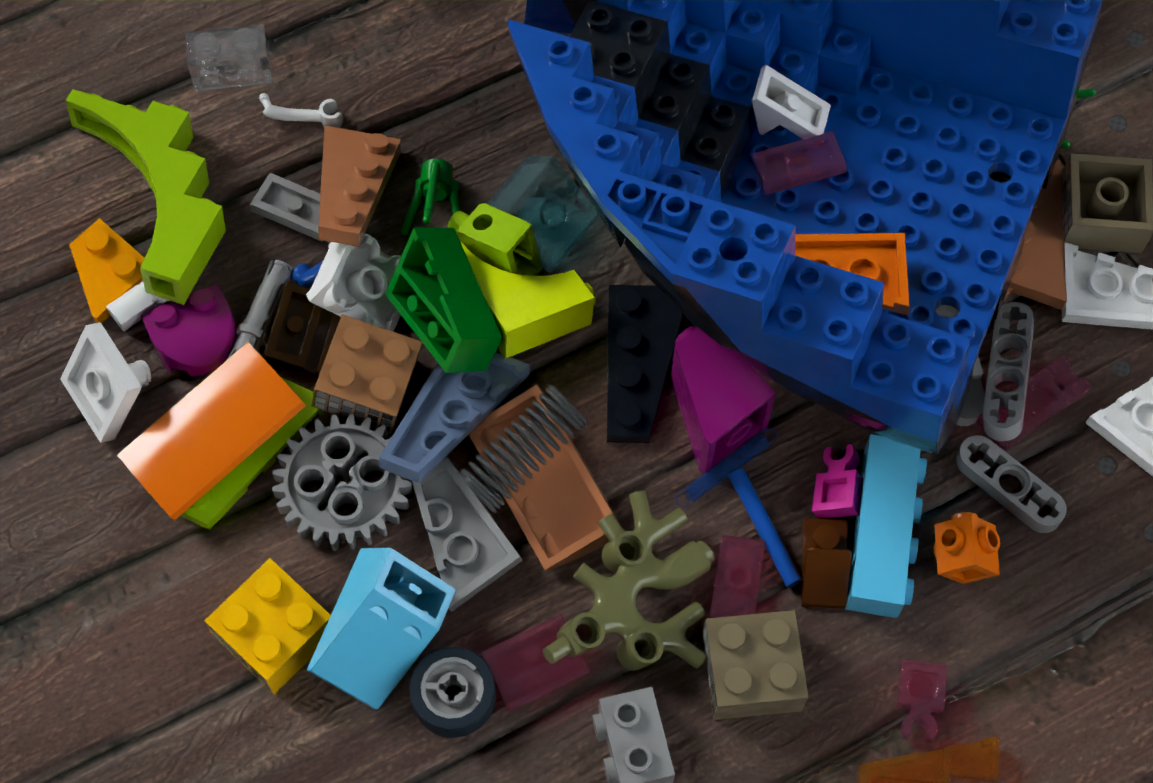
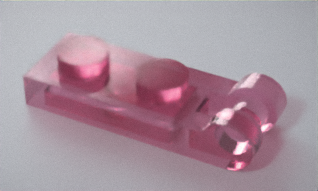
M1064 355L1060 356L1028 380L1021 433L1009 441L990 439L1007 452L1071 403L1081 399L1092 388V385L1085 377L1079 378L1070 369L1073 364ZM1059 380L1066 389L1061 391L1053 381ZM1000 407L998 423H1006L1008 408ZM982 413L979 415L976 423L984 431Z

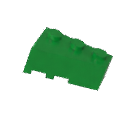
M414 227L385 293L386 297L446 373L487 371L502 340V336L455 229Z

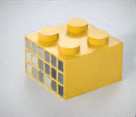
M269 558L204 621L212 635L264 686L275 694L313 657L331 614Z

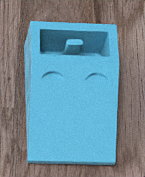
M361 548L307 671L369 707L379 709L439 631L456 589L392 548Z

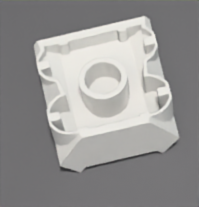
M369 234L364 235L359 247L331 242L328 245V252L314 283L306 294L309 302L340 317L343 314L394 332L400 318V313L386 297L385 293L401 256H389L381 252L377 240Z

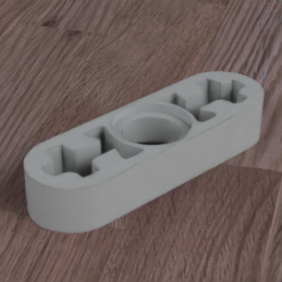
M974 435L963 441L956 455V464L965 476L1032 530L1039 533H1049L1060 525L1065 518L1067 507L1064 499L989 438ZM978 450L985 454L983 460H979L976 463L969 460L971 453L975 454ZM995 463H998L1000 466L996 469L992 478L987 476L990 468L992 469ZM1006 474L1016 476L1022 484V490L1015 494L1004 491L1000 486L999 478ZM1030 490L1035 493L1033 497L1029 499L1026 505H1023L1021 502L1025 499ZM1046 504L1052 508L1050 515L1044 518L1039 517L1037 514L1039 507L1042 508Z

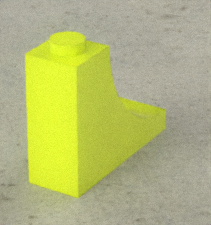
M461 242L502 336L498 349L505 359L592 324L596 296L590 284L584 283L575 270L546 276L510 273L482 261Z

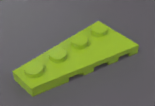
M282 378L306 406L185 511L181 517L210 530L248 491L247 487L261 472L265 473L276 462L275 458L287 446V440L296 441L301 436L299 429H305L317 414L321 415L324 412L319 408L312 407L314 392Z

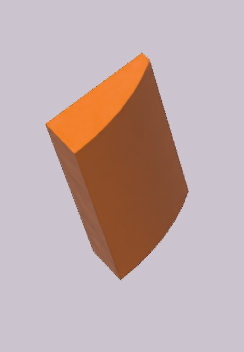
M247 342L117 456L169 517L175 521L306 405L253 346Z

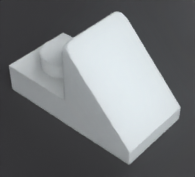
M768 65L761 68L752 100L759 133L763 135L781 125L811 144L821 140L831 105Z

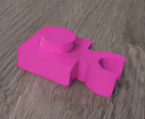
M849 444L846 447L845 456L838 460L837 454L832 447H826L823 453V460L828 466V472L816 474L812 512L818 519L859 515L862 476L856 470L860 461L859 454L853 445Z

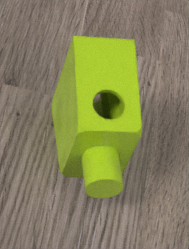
M486 203L479 204L470 215L457 211L450 218L447 228H454L460 242L487 264L510 273L537 276L543 269L533 227L527 221Z

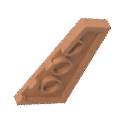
M325 125L318 225L319 240L356 247L360 246L401 153V139L387 137L378 133L370 134Z
M1057 160L1047 188H1041L1031 214L1022 253L1009 287L1013 288L1012 293L1062 310L1067 302V291L1065 282L1061 161Z

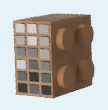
M342 314L314 388L312 407L346 419L350 414H354L355 422L361 424L369 417L371 418L373 428L377 429L385 425L387 432L392 434L417 363L422 341Z

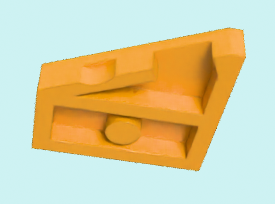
M99 218L72 241L69 246L91 314L96 323L101 322L102 324L111 316L106 306L136 285H140L143 281L140 267L145 257Z

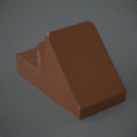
M804 518L802 523L801 606L845 609L852 552L847 550V521Z

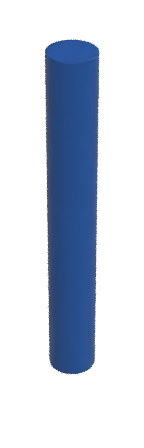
M743 468L735 470L729 475V479L787 588L798 585L802 582V578Z

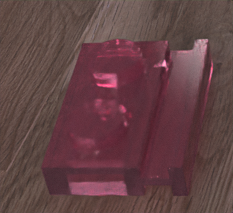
M562 614L481 653L482 658L487 662L494 675L495 685L506 704L508 712L590 673L582 655L575 657L566 655L556 663L551 664L543 654V649L557 640V632L566 623Z

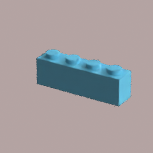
M870 434L863 453L859 515H856L845 610L898 618L904 605H911L913 598L914 579L907 578L909 564H915L918 553L919 540L912 537L913 523L919 524L923 499L916 497L917 483L923 484L927 459L920 458L921 449L896 442L884 436Z

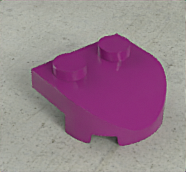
M218 283L190 294L184 305L171 302L141 315L162 365L171 373L174 369L186 370L190 376H199L216 370L227 360L228 352L233 347L237 338L235 333L237 325Z

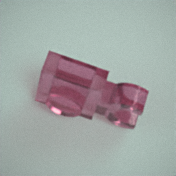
M902 659L899 665L896 707L909 709V714L900 727L902 739L908 740L911 736V725L916 723L921 724L925 728L926 743H931L936 737L938 728L931 712L941 714L945 708L947 665Z

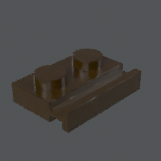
M286 282L263 358L268 363L299 373L304 371L318 378L333 340L339 316L309 302L306 294L310 289Z

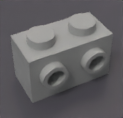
M648 687L599 699V713L592 715V720L598 742L606 740L610 757L603 759L607 782L673 783L675 772L653 688Z

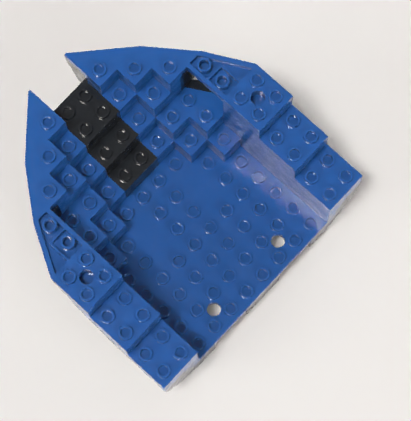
M563 0L575 24L570 37L509 20L507 24L513 47L555 148L575 176L619 247L621 248L624 243L641 271L683 311L684 316L705 334L761 374L802 398L810 400L842 418L886 438L936 455L939 454L940 448L944 446L958 422L970 390L974 364L991 319H997L1020 259L1027 225L1041 188H1047L1058 159L1089 59L1103 0ZM768 65L831 105L821 140L811 144L781 125L763 135L759 133L752 100L763 66ZM995 174L1010 180L1003 183L995 182L989 175ZM905 233L910 306L908 316L882 309L884 282L796 256L795 234ZM950 305L958 311V315L953 318H943L935 310L939 306Z

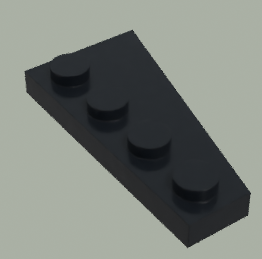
M609 285L607 442L649 443L675 341L678 337L684 314L657 286Z

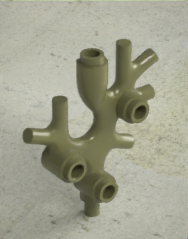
M646 491L633 492L629 494L634 515L633 531L623 530L612 513L597 522L609 540L602 550L603 563L607 569L615 574L611 577L603 576L585 563L575 572L573 577L593 592L595 597L594 605L588 612L581 613L563 624L559 632H557V640L543 649L546 660L551 664L556 663L566 655L575 657L590 651L600 645L605 634L609 633L618 634L622 637L617 646V657L622 666L632 671L640 670L656 662L662 656L663 651L678 655L695 669L702 665L707 656L690 643L685 636L686 629L705 616V611L698 602H693L665 622L652 623L645 620L638 612L636 596L641 589L646 587L668 590L690 584L710 570L711 564L714 562L713 552L705 542L691 541L664 559H657L652 553V545L687 523V516L683 510L676 508L661 519H655L650 511Z

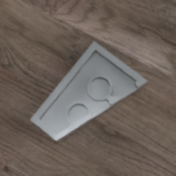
M448 457L444 458L419 483L412 481L441 580L456 589L449 606V610L452 612L522 562V559L473 491L458 476L457 469Z

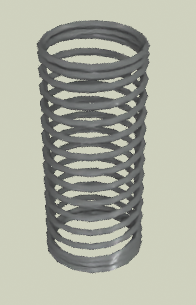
M549 385V388H546V392L552 400L544 394H539V398L546 408L539 402L532 401V405L541 417L532 409L525 408L527 415L536 426L524 415H518L519 420L530 433L517 422L511 421L512 427L523 440L509 428H504V432L516 447L502 435H497V439L510 455L495 442H490L491 447L505 464L487 448H483L484 454L500 473L484 458L476 455L478 462L495 482L477 465L469 462V466L489 490L466 469L458 472L461 480L494 513L500 510V506H504V500L498 492L507 499H511V494L503 483L514 492H518L519 488L509 475L521 485L526 483L514 466L529 479L533 477L519 457L536 472L540 471L539 466L524 448L540 463L547 465L545 458L529 439L548 457L554 458V454L534 431L555 450L561 451V447L541 424L563 444L568 445L567 439L548 417L571 438H575L573 431L554 409L578 431H582V428L588 425V421L553 385Z

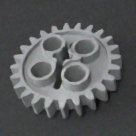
M334 414L328 427H324L322 422L316 419V431L312 434L306 429L300 428L299 431L302 437L300 443L287 440L286 443L291 455L278 454V461L285 469L273 470L272 474L275 481L281 484L272 487L275 498L281 499L276 505L280 514H287L285 517L287 526L292 528L299 525L297 532L300 539L303 540L313 533L315 547H319L328 538L333 551H337L341 540H347L349 548L355 550L356 538L362 537L370 546L372 545L371 532L376 530L379 534L386 537L388 533L385 522L400 523L399 514L395 509L408 510V499L403 495L413 493L412 482L406 480L407 478L379 468V457L391 439L386 440L388 433L385 425L378 427L373 432L371 418L369 417L363 421L361 426H357L354 414L348 416L346 424H340L337 416ZM337 449H347L350 451L342 459H332L329 457ZM363 453L368 454V456H365V457H363L361 460L358 461V458H359ZM373 471L384 474L379 481L374 483H368L363 480L365 475ZM350 477L351 482L347 484L345 481ZM338 479H339L340 481H342V482H340V483L336 486V483H335V482H336ZM320 481L323 483L318 491H303L304 486L308 482ZM328 502V506L323 511L318 510L319 507L324 506ZM353 504L357 506L356 511L352 515L340 516L337 514L338 509L342 505Z

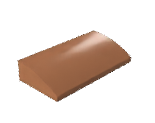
M538 385L533 386L492 411L469 434L480 456L499 473L500 471L484 454L483 448H487L505 464L491 447L490 442H495L510 455L497 439V435H502L516 447L504 432V428H509L523 440L512 427L511 421L517 422L530 433L518 418V415L522 414L536 426L527 415L525 408L532 409L541 417L532 405V401H537L546 408L539 398V394L545 395V393ZM548 417L549 420L567 439L568 445L563 444L541 424L561 447V451L555 450L534 431L554 454V458L548 457L529 439L545 458L547 465L540 463L524 448L539 466L540 471L536 472L519 457L532 473V479L526 477L514 466L526 481L525 485H521L510 475L509 477L519 488L518 492H514L503 483L511 494V499L506 497L504 499L546 572L568 564L607 544L609 540L597 522L612 513L624 530L572 439L550 417Z

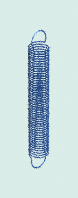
M765 430L759 433L757 437H754L753 441L749 440V443L741 446V449L739 448L733 452L734 454L719 462L720 466H714L709 472L701 475V479L699 477L694 480V483L689 484V487L686 486L684 490L686 489L693 498L690 500L691 503L730 475V469L734 472V470L741 468L752 458L767 449V446H771L769 443L767 445L766 441H760V436H764L762 433Z

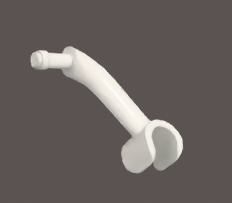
M262 93L259 95V100L265 108L263 114L268 118L283 121L322 122L324 127L326 125L340 128L343 124L342 113L337 112L334 115H330L335 113L338 108L336 101L333 99L323 101L319 106V110L275 106L271 104L268 94Z

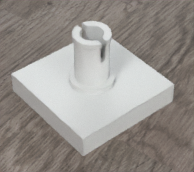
M99 322L85 326L60 380L99 442L103 443L116 438L141 388L148 386V382H151V371L148 364L143 360L127 364L105 328Z

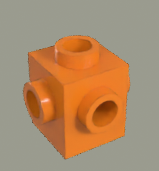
M972 512L956 513L951 516V520L934 524L935 542L933 550L937 559L938 575L961 584L1000 575L998 559L1000 538L996 531V525L978 518V515Z

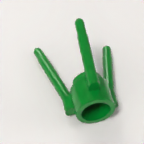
M430 159L423 163L421 178L415 181L414 194L401 229L402 235L409 233L422 195L426 198L423 216L425 224L431 222L435 201H442L447 195L450 196L452 214L461 211L458 195L460 183L453 179L454 168L449 162L441 159Z

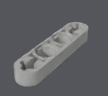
M1009 302L1002 305L994 322L983 407V425L987 436L997 441L1012 440L1021 433L1023 428L1034 319L1031 308L1020 302ZM1012 320H1019L1017 334L1010 333L1009 325ZM1006 349H1017L1022 353L1020 357L1011 360L1004 359L999 354ZM1002 381H1012L1018 385V388L1011 392H1002L996 389L995 386ZM1000 407L1008 408L1006 423H998Z

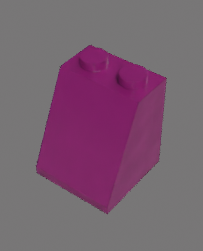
M690 326L685 329L675 341L671 382L698 469L704 474L709 472L714 466L719 465V462L724 461L726 457L733 454L734 451L741 448V446L768 427L776 392L752 366L724 346H721L698 327Z

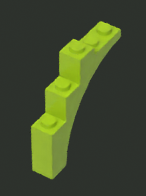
M72 89L66 98L72 126L101 138L122 152L140 170L154 193L157 219L152 243L140 267L145 292L184 305L226 232L222 206L209 199L201 198L209 185L206 159L191 151H186L194 138L189 112L177 106L166 105L156 101H152L145 112L132 105L119 104L104 99L97 94H88Z

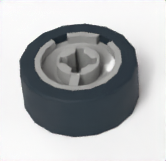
M461 647L440 648L425 656L415 668L410 682L411 703L420 723L432 733L448 738L467 736L480 729L492 715L496 702L494 675L487 662L474 651ZM451 685H456L462 690V692L455 696L454 701H450L448 695L445 694L446 689Z

